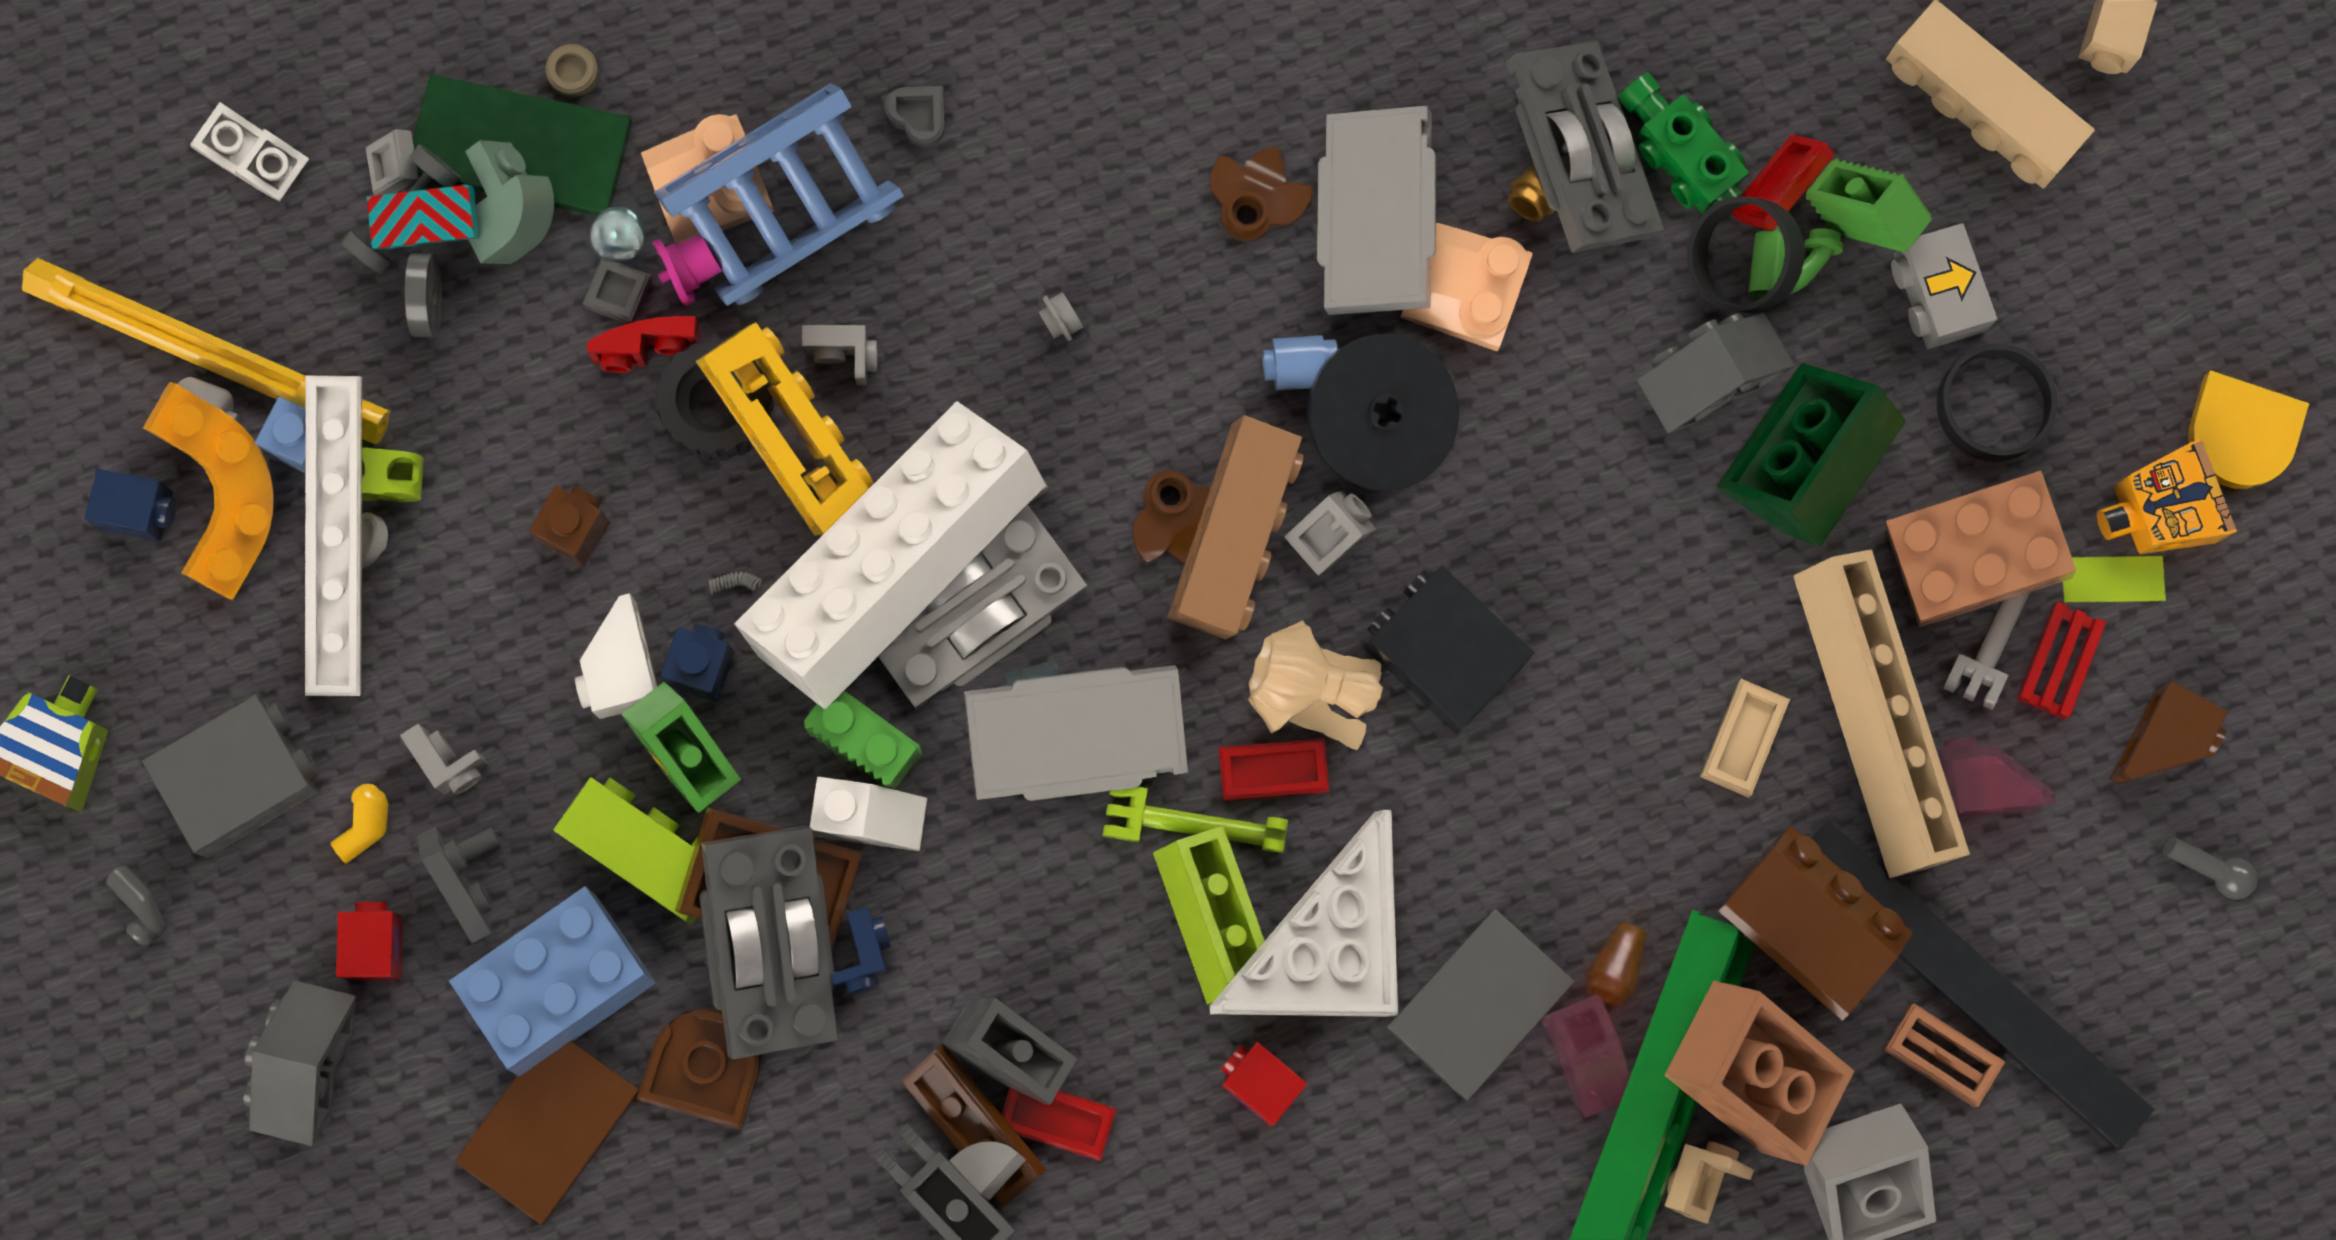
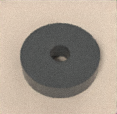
M412 253L408 258L405 274V308L408 328L414 338H435L438 336L441 326L442 280L439 262L434 253Z

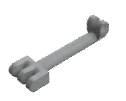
M2030 592L2002 601L1975 660L1959 654L1943 689L1954 693L1961 682V676H1966L1971 681L1963 698L1973 702L1981 684L1991 687V689L1985 695L1983 706L1990 710L1994 709L2009 676L1994 668Z

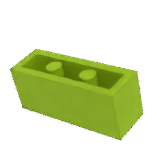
M590 777L553 831L692 925L696 918L680 914L675 911L698 837H696L692 845L688 844L674 834L680 825L654 807L646 815L630 804L636 795L610 777L603 786Z
M1223 825L1177 840L1153 852L1207 1004L1213 1003L1265 941Z

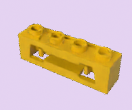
M755 322L696 360V363L815 536L823 535L874 482L862 463L857 459L851 462L839 444L844 442V437L833 420L827 415L823 418L819 416L810 402L815 397L804 377L797 371L791 374L781 360L780 356L785 351L778 338L768 327L761 330ZM755 360L765 375L759 373L752 361ZM733 371L743 384L742 389L730 372ZM769 380L772 386L767 388L815 460L822 458L827 467L825 465L821 468L818 466L802 478L801 474L806 470L758 399L750 401L745 393L755 392L768 383ZM830 471L832 472V474L834 475V477H835L836 480L838 481L836 484L834 483V481L832 480V478L829 476ZM807 484L813 487L820 498L819 500L816 499Z

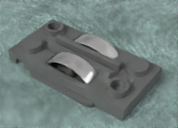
M1598 41L1516 53L1505 62L1509 75L1515 74L1519 88L1515 90L1519 101L1515 108L1547 203L1552 210L1558 212L1571 252L1575 253L1647 239L1662 232L1664 227Z
M800 826L702 842L701 849L707 890L700 894V906L712 1000L715 1008L722 1010L728 1056L733 1060L838 1040L832 989L835 986L830 975L834 973L823 879L817 873L812 828Z

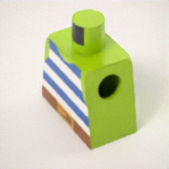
M68 675L54 704L29 692L24 695L0 726V776L66 807L81 812L108 734L107 729L84 718L98 689Z

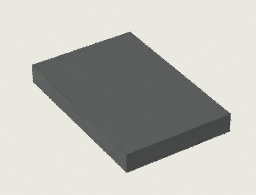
M1494 909L1386 1028L1465 1101H1468L1575 981L1499 911Z

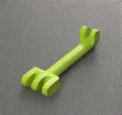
M1143 787L1112 790L1109 792L1110 795L1117 798H1130L1129 807L1107 804L1106 815L1126 819L1125 827L1104 825L1102 834L1104 837L1139 843L1142 826L1195 835L1223 825L1227 838L1230 841L1260 845L1262 850L1284 852L1288 820L1267 817L1266 825L1147 806L1145 803L1148 788Z

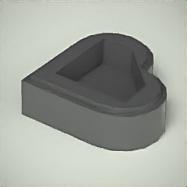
M943 86L902 87L889 93L885 100L884 108L887 120L892 126L897 129L906 130L907 138L910 142L920 148L934 147L941 141L945 132Z

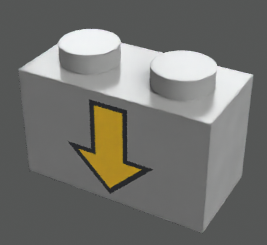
M1963 223L1921 235L1908 251H1896L1893 254L1895 259L1891 262L1894 280L1900 289H1906L1912 306L1908 310L1910 326L1917 337H1923L1927 349L1985 333L1998 320Z

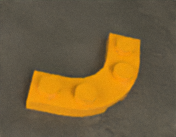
M169 382L143 429L190 455L205 469L214 490V510L209 525L181 573L233 601L258 558L270 530L274 504L270 472L260 448L254 444V439L242 425L209 402L180 385Z

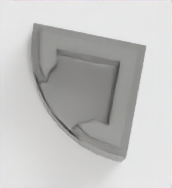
M990 1141L966 1147L949 1161L982 1196L990 1200L1026 1159L1011 1147L1003 1143Z

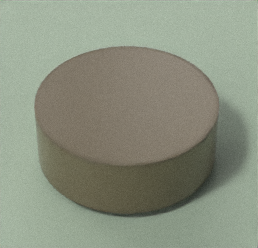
M566 44L555 49L549 56L546 63V75L552 88L558 94L567 98H579L587 95L595 88L599 79V67L594 55L587 48L578 44Z

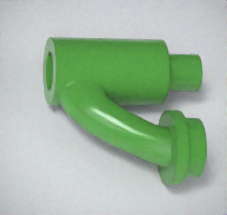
M1778 225L1773 231L1763 229V231L1755 234L1748 295L1754 299L1762 298L1773 288L1783 268L1785 246ZM1813 229L1810 231L1809 239H1806L1804 249L1810 252V254L1804 260L1800 278L1790 294L1808 285L1827 263L1831 255L1843 253L1844 244L1840 241L1841 233L1831 229Z

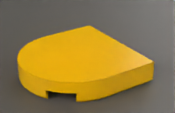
M2210 370L2203 377L2189 425L2188 440L2189 443L2198 439L2202 440L2219 484L2235 489H2248L2259 486L2280 475L2292 461L2309 403Z

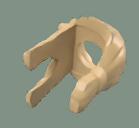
M1301 620L1285 629L1272 633L1264 639L1262 650L1255 660L1254 672L1248 683L1251 694L1248 700L1256 712L1263 718L1271 734L1290 721L1303 728L1324 733L1325 736L1339 740L1345 746L1358 750L1366 733V724L1359 719H1346L1331 711L1328 704H1336L1356 718L1364 713L1373 711L1381 698L1383 687L1379 684L1382 674L1381 663L1375 659L1343 656L1327 649H1321L1314 639L1310 626H1307Z

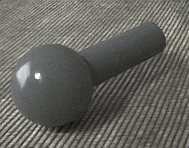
M2174 836L2170 837L2164 845L2163 854L2214 879L2218 891L2229 899H2244L2250 896L2257 887V871L2245 859L2234 857L2223 861Z

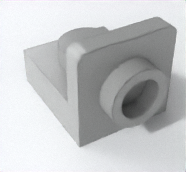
M802 325V347L805 355H814L815 362L823 364L844 363L846 355H855V380L857 385H867V372H877V340H868L866 325Z
M1339 491L1327 496L1284 537L1313 571L1320 576L1328 571L1361 539L1372 534L1376 528L1368 520L1371 518V513L1367 506L1357 496L1353 494L1347 496L1343 491Z
M416 724L400 735L433 787L444 795L451 790L455 795L468 790L481 780L482 776L479 771L489 765L483 755L476 750L469 752L450 765L448 761L456 755L439 730L430 734L420 724Z

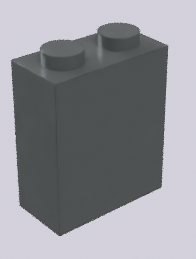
M254 695L142 760L193 853L209 858L319 793L312 778L319 775L318 769L303 747L295 750L286 734L293 730V726L277 702L269 705L267 701Z

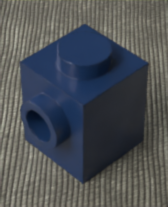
M696 623L692 631L677 626L660 677L671 688L718 702L735 652L728 642L722 641L725 634L717 629Z

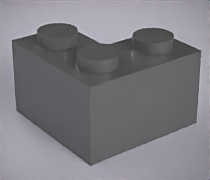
M1739 312L1726 318L1719 324L1714 319L1694 329L1688 334L1691 343L1679 350L1678 346H1674L1655 356L1650 361L1653 369L1637 379L1667 433H1672L1695 425L1733 399L1759 391L1794 368L1795 364L1765 313L1744 318L1742 313Z
M293 980L283 999H275L267 1015L266 1028L262 1035L255 1034L252 1037L245 1057V1065L252 1068L251 1078L244 1094V1106L250 1107V1131L313 1146L332 1110L334 1070L354 1034L355 995Z

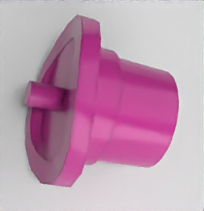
M699 233L679 243L674 242L667 247L664 246L660 239L652 242L667 270L658 274L659 279L662 283L669 280L672 281L678 297L685 306L695 302L694 290L699 288L701 283L722 272L707 243Z

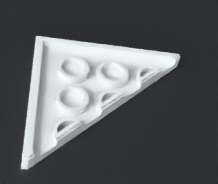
M1391 810L1376 811L1371 815L1210 1005V1014L1398 1016Z

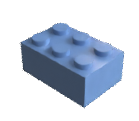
M586 886L449 980L506 1069L518 1076L527 1072L569 1041H575L656 984L604 905Z

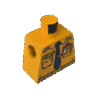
M2201 439L2192 441L2125 477L2114 486L2119 504L2097 511L2098 526L2104 538L2110 540L2131 533L2137 551L2140 554L2215 544L2237 532Z

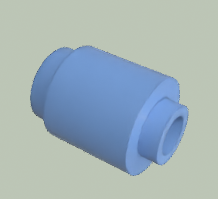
M1322 335L1272 339L1271 349L1262 350L1264 380H1274L1276 391L1311 388L1321 366L1337 350L1336 340H1323Z

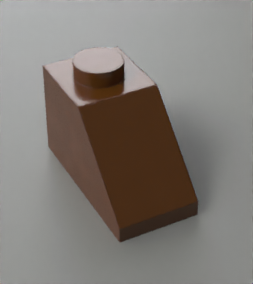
M2173 681L2156 688L2110 780L2121 784L2186 766L2205 758V756L2212 757L2225 738L2226 730L2221 725L2228 711Z

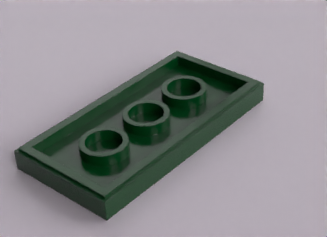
M430 74L413 136L414 150L419 144L424 146L456 171L461 178L455 186L471 185L474 186V190L485 192L465 151L479 140L512 143L513 147L524 159L527 175L549 177L554 194V207L609 219L633 121L631 116ZM417 165L418 176L420 178L425 171H423Z

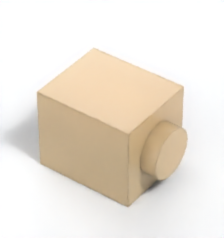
M2097 0L2093 6L2078 58L2091 62V66L2094 69L2103 73L2118 74L2123 72L2127 74L2142 56L2157 1Z

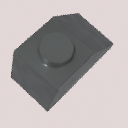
M996 998L969 999L942 1042L944 1047L981 1074L1048 1105L1052 1103L1077 1061L1075 1056Z

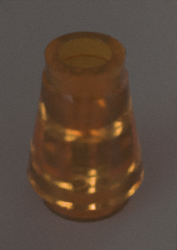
M1617 923L1615 930L1585 973V977L1588 979L1585 990L1588 994L1614 1006H1624L1628 997L1635 996L1645 947L1644 943L1647 938V933L1644 930L1629 923Z

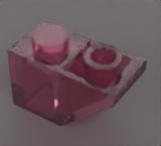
M1598 993L1542 1017L1543 1024L1583 1117H1589L1620 1104L1630 1077L1620 1040L1600 994Z

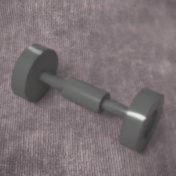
M420 144L409 156L415 164L425 171L409 191L424 190L433 178L445 187L455 186L461 178L448 164ZM352 229L341 241L342 245L349 252L379 274L383 275L393 263L382 250L372 249L371 239L368 240Z

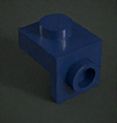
M868 906L847 912L861 965L830 974L833 985L836 988L846 985L848 994L878 986L877 976L888 973L882 950L891 947L883 916L873 919Z

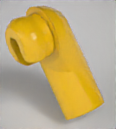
M362 784L353 791L351 801L354 804L353 826L330 842L336 854L345 864L379 841L387 831L389 804L385 794L373 784Z

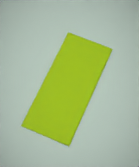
M2163 556L2072 557L2076 572L2072 579L2063 581L2064 603L2166 601Z

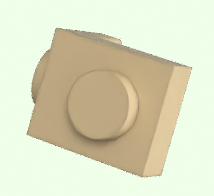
M1708 1141L1706 1150L1685 1144L1678 1167L1673 1171L1668 1182V1197L1665 1207L1688 1218L1708 1224L1724 1174L1728 1173L1751 1180L1754 1169L1738 1162L1737 1159L1740 1152L1727 1146Z

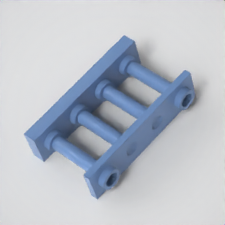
M832 83L654 191L663 208L672 217L679 213L683 217L689 216L699 234L704 238L727 278L726 281L713 288L718 297L727 306L733 302H736L737 305H742L756 298L764 290L762 284L863 221L867 220L869 223H874L888 216L895 209L893 203L904 197L900 188L889 180L879 186L874 182L840 124L843 121L841 113L852 106L842 89ZM812 131H815L817 135L823 134L860 197L834 214L796 152L799 148L797 141ZM768 158L772 162H779L816 224L790 241L752 180L755 174L752 168ZM723 186H726L728 190H735L772 251L747 268L742 264L707 206L710 202L708 195Z

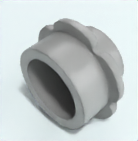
M1063 292L1051 299H1048L1047 295L1044 296L1043 301L1047 307L1038 313L1054 339L1064 334L1067 341H1071L1072 337L1070 335L1083 328L1075 311Z

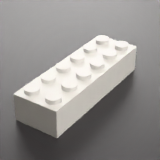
M956 401L734 624L760 659L823 709H826L1046 484L1030 454L1024 447Z

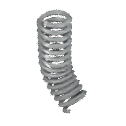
M736 571L735 576L732 572L731 574L727 573V576L723 575V577L709 579L710 593L713 594V590L714 593H717V590L718 592L724 591V588L727 590L728 587L731 589V582L732 587L743 586L754 591L757 583L758 587L761 585V578L747 572L743 574L742 571L739 574Z

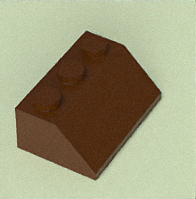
M1791 825L1756 859L1719 909V912L1842 1021L1853 1011L1895 962L1913 934L1904 925L1903 920L1895 911L1882 906L1863 889L1862 884L1854 875L1841 870L1822 853L1819 845L1813 839L1800 834Z

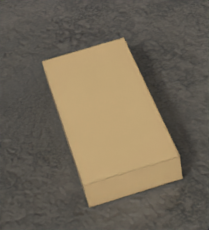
M1740 679L1700 777L1748 798L1752 796L1790 699Z

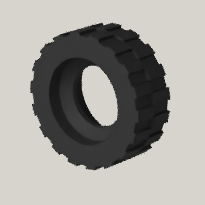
M708 341L709 343L699 344L698 342L689 345V349L676 353L668 366L665 364L660 372L662 377L660 382L656 383L655 388L657 401H655L656 412L668 437L675 445L680 446L686 454L690 456L694 454L705 461H711V459H720V461L731 460L730 457L738 454L742 456L749 452L748 449L753 446L735 418L720 426H708L696 420L689 408V397L693 388L700 381L707 378L696 363V360L721 344L719 341ZM755 360L752 361L759 373L765 375ZM733 371L730 372L742 389L743 384ZM768 381V383L755 392L745 393L750 401L758 399L770 417L771 411H774V400L767 389L770 387Z

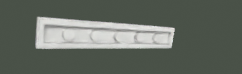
M306 375L305 696H360L362 647V376Z

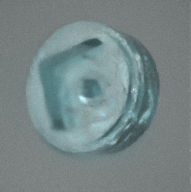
M620 206L610 207L599 213L591 229V242L594 249L602 257L617 262L626 261L634 257L639 252L645 237V228L641 218L634 211Z

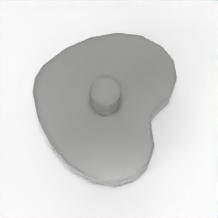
M368 512L362 514V569L369 567L376 561L382 551L386 549L388 541V531L384 520Z

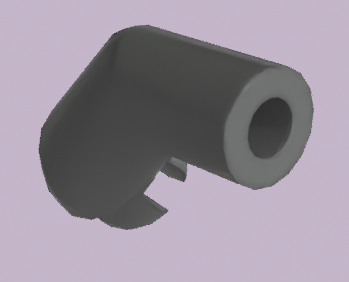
M120 866L109 874L106 884L137 916L135 920L127 925L126 932L138 944L147 946L156 935L162 936L166 921L152 891L127 866Z

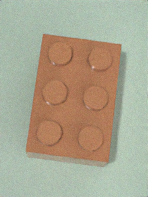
M2042 471L1886 521L1885 530L1918 627L2072 579L2076 572Z
M1713 981L1664 1076L1760 1153L1807 1166L1854 1070L1760 991Z

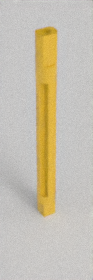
M37 258L23 270L22 291L65 310L74 311L277 400L279 396L306 408V376L86 281L85 278ZM362 399V439L378 444L387 430L390 411Z

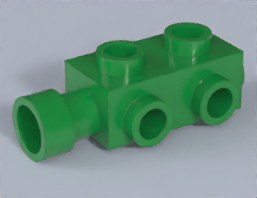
M1649 72L1637 78L1617 97L1619 102L1630 115L1636 113L1644 123V126L1637 135V138L1642 142L1638 145V151L1642 159L1654 170H1658L1662 166L1674 181L1670 186L1671 191L1683 207L1691 209L1695 206L1703 214L1714 204L1743 194L1738 185L1749 174V171L1744 167L1746 164L1745 159L1736 146L1730 142L1724 143L1714 131L1712 120L1701 105L1695 102L1691 103L1684 94L1669 105L1659 93L1662 87ZM1676 122L1686 135L1677 134L1673 130L1672 123ZM1709 161L1719 175L1709 173L1705 163Z

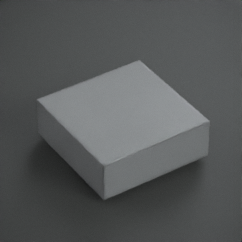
M395 129L366 147L374 196L397 193L418 181L417 164L409 157L414 151L411 131Z

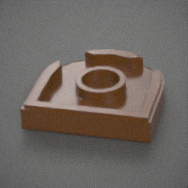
M699 1008L689 1011V1013L686 1012L672 1020L658 1034L650 1054L637 1100L742 1130L760 1071V1055L733 1060L728 1056L722 1010Z

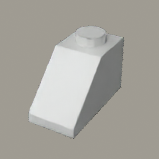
M630 593L621 595L616 600L580 659L583 676L575 677L576 688L582 707L591 706L592 712L599 719L625 712L657 687L637 602Z
M817 777L810 827L814 837L920 851L927 798L868 783Z

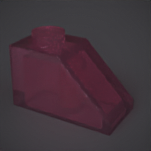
M1974 737L1958 738L1945 741V749L1937 752L1958 817L2040 810L2056 803L2055 792L1995 744L1977 746V739Z

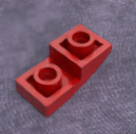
M695 316L658 317L636 321L616 327L588 340L587 352L594 364H600L602 370L613 373H629L632 371V366H646L648 346L654 347L656 353L674 356L679 351L683 352L689 349V345L698 342L700 344L701 328Z

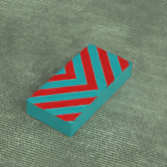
M460 185L366 197L372 249L384 250L479 238L474 186Z

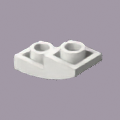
M219 102L190 144L191 148L279 202L309 161L308 157L266 129L262 131L221 102Z

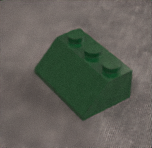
M1801 363L1717 487L1727 496L1785 535L1821 547L1906 421L1878 385Z

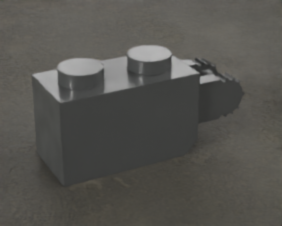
M908 1124L899 1131L902 1141L927 1162L913 1178L902 1168V1163L891 1152H887L882 1148L874 1156L902 1186L899 1191L946 1240H1009L1017 1232L1001 1213L953 1166L943 1153H936Z

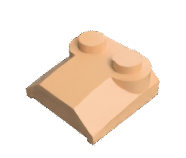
M737 114L732 116L712 115L703 119L695 130L641 152L655 191L744 137L745 134ZM755 166L752 168L755 173L752 180L770 210L774 212L758 167ZM723 186L708 195L710 202L707 206L722 231L752 220L734 189L728 190L726 186ZM660 203L675 242L679 243L699 233L689 216L683 217L679 213L672 217Z
M1436 222V253L1431 259V308L1403 310L1400 318L1498 352L1533 253L1526 251L1520 243L1511 238L1497 237L1491 239Z

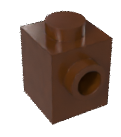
M555 485L530 527L529 532L539 544L585 567L608 528L610 521L603 511L599 509L602 501L577 486H574L569 493Z

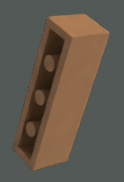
M1245 415L1231 424L1167 616L1168 619L1223 639L1236 635L1239 629L1244 631L1247 628L1255 607V601L1249 599L1255 580L1261 581L1271 559V552L1265 550L1271 531L1277 532L1287 511V503L1281 501L1287 482L1294 483L1302 466L1303 454L1297 452L1302 439L1301 436Z

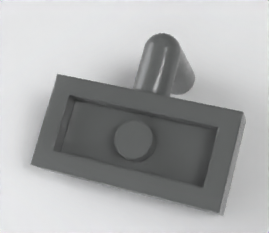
M436 826L417 835L421 860L471 943L490 935L491 929L487 913L493 910V905L482 884L478 881L471 885L463 871L469 868L468 862L501 846V842L493 827L458 844L454 839L446 843Z

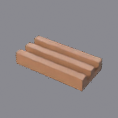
M1909 1004L1904 1012V1017L1898 1022L1893 1030V1035L1890 1040H1887L1883 1050L1973 1108L1979 1107L2005 1061L1916 1004ZM1915 1021L1988 1066L1984 1074L1913 1030L1912 1026ZM1904 1039L1977 1084L1974 1091L1902 1046L1901 1044Z

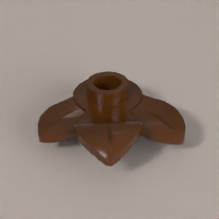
M1274 146L1256 153L1243 166H1240L1236 161L1228 157L1219 156L1210 175L1211 192L1223 206L1221 211L1222 225L1231 237L1240 241L1257 240L1267 233L1270 226H1286L1294 223L1305 212L1312 197L1313 189L1311 186L1302 183H1286L1283 159L1277 147ZM1248 209L1255 213L1256 220L1251 224H1243L1238 220L1237 214L1241 210Z
M1173 470L1158 472L1150 478L1143 492L1145 508L1134 520L1132 533L1135 548L1144 562H1152L1168 550L1172 557L1185 565L1210 487L1193 486L1188 477ZM1165 489L1173 490L1178 496V503L1173 506L1165 505L1160 499V492Z

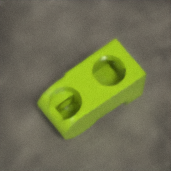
M362 447V501H420L424 457L405 451Z

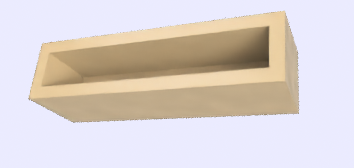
M1934 0L1899 39L1886 58L1892 64L1893 72L1901 81L1911 86L1918 85L1932 97L1931 101L1940 113L1948 118H1958L1972 130L1971 135L1980 146L1989 151H1998L2011 162L2013 172L2020 179L2030 184L2037 183L2043 189L2095 131L2093 127L1938 0Z

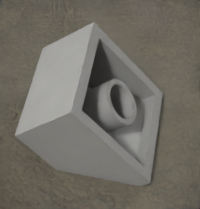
M1902 1104L1872 1112L1825 1129L1808 1165H1804V1172L1828 1240H1884L1936 1222L1928 1146Z

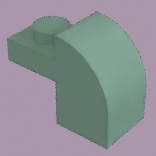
M479 140L465 152L487 197L476 205L479 238L470 239L469 241L480 263L512 264L534 249L547 234L554 214L552 185L549 177L527 175L524 159L513 147L512 143Z

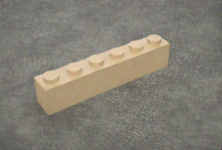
M1872 549L1831 557L1793 575L1889 879L1925 870L1970 855Z

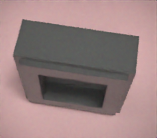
M602 257L583 301V306L586 309L627 324L633 323L637 318L652 282V277L650 274Z

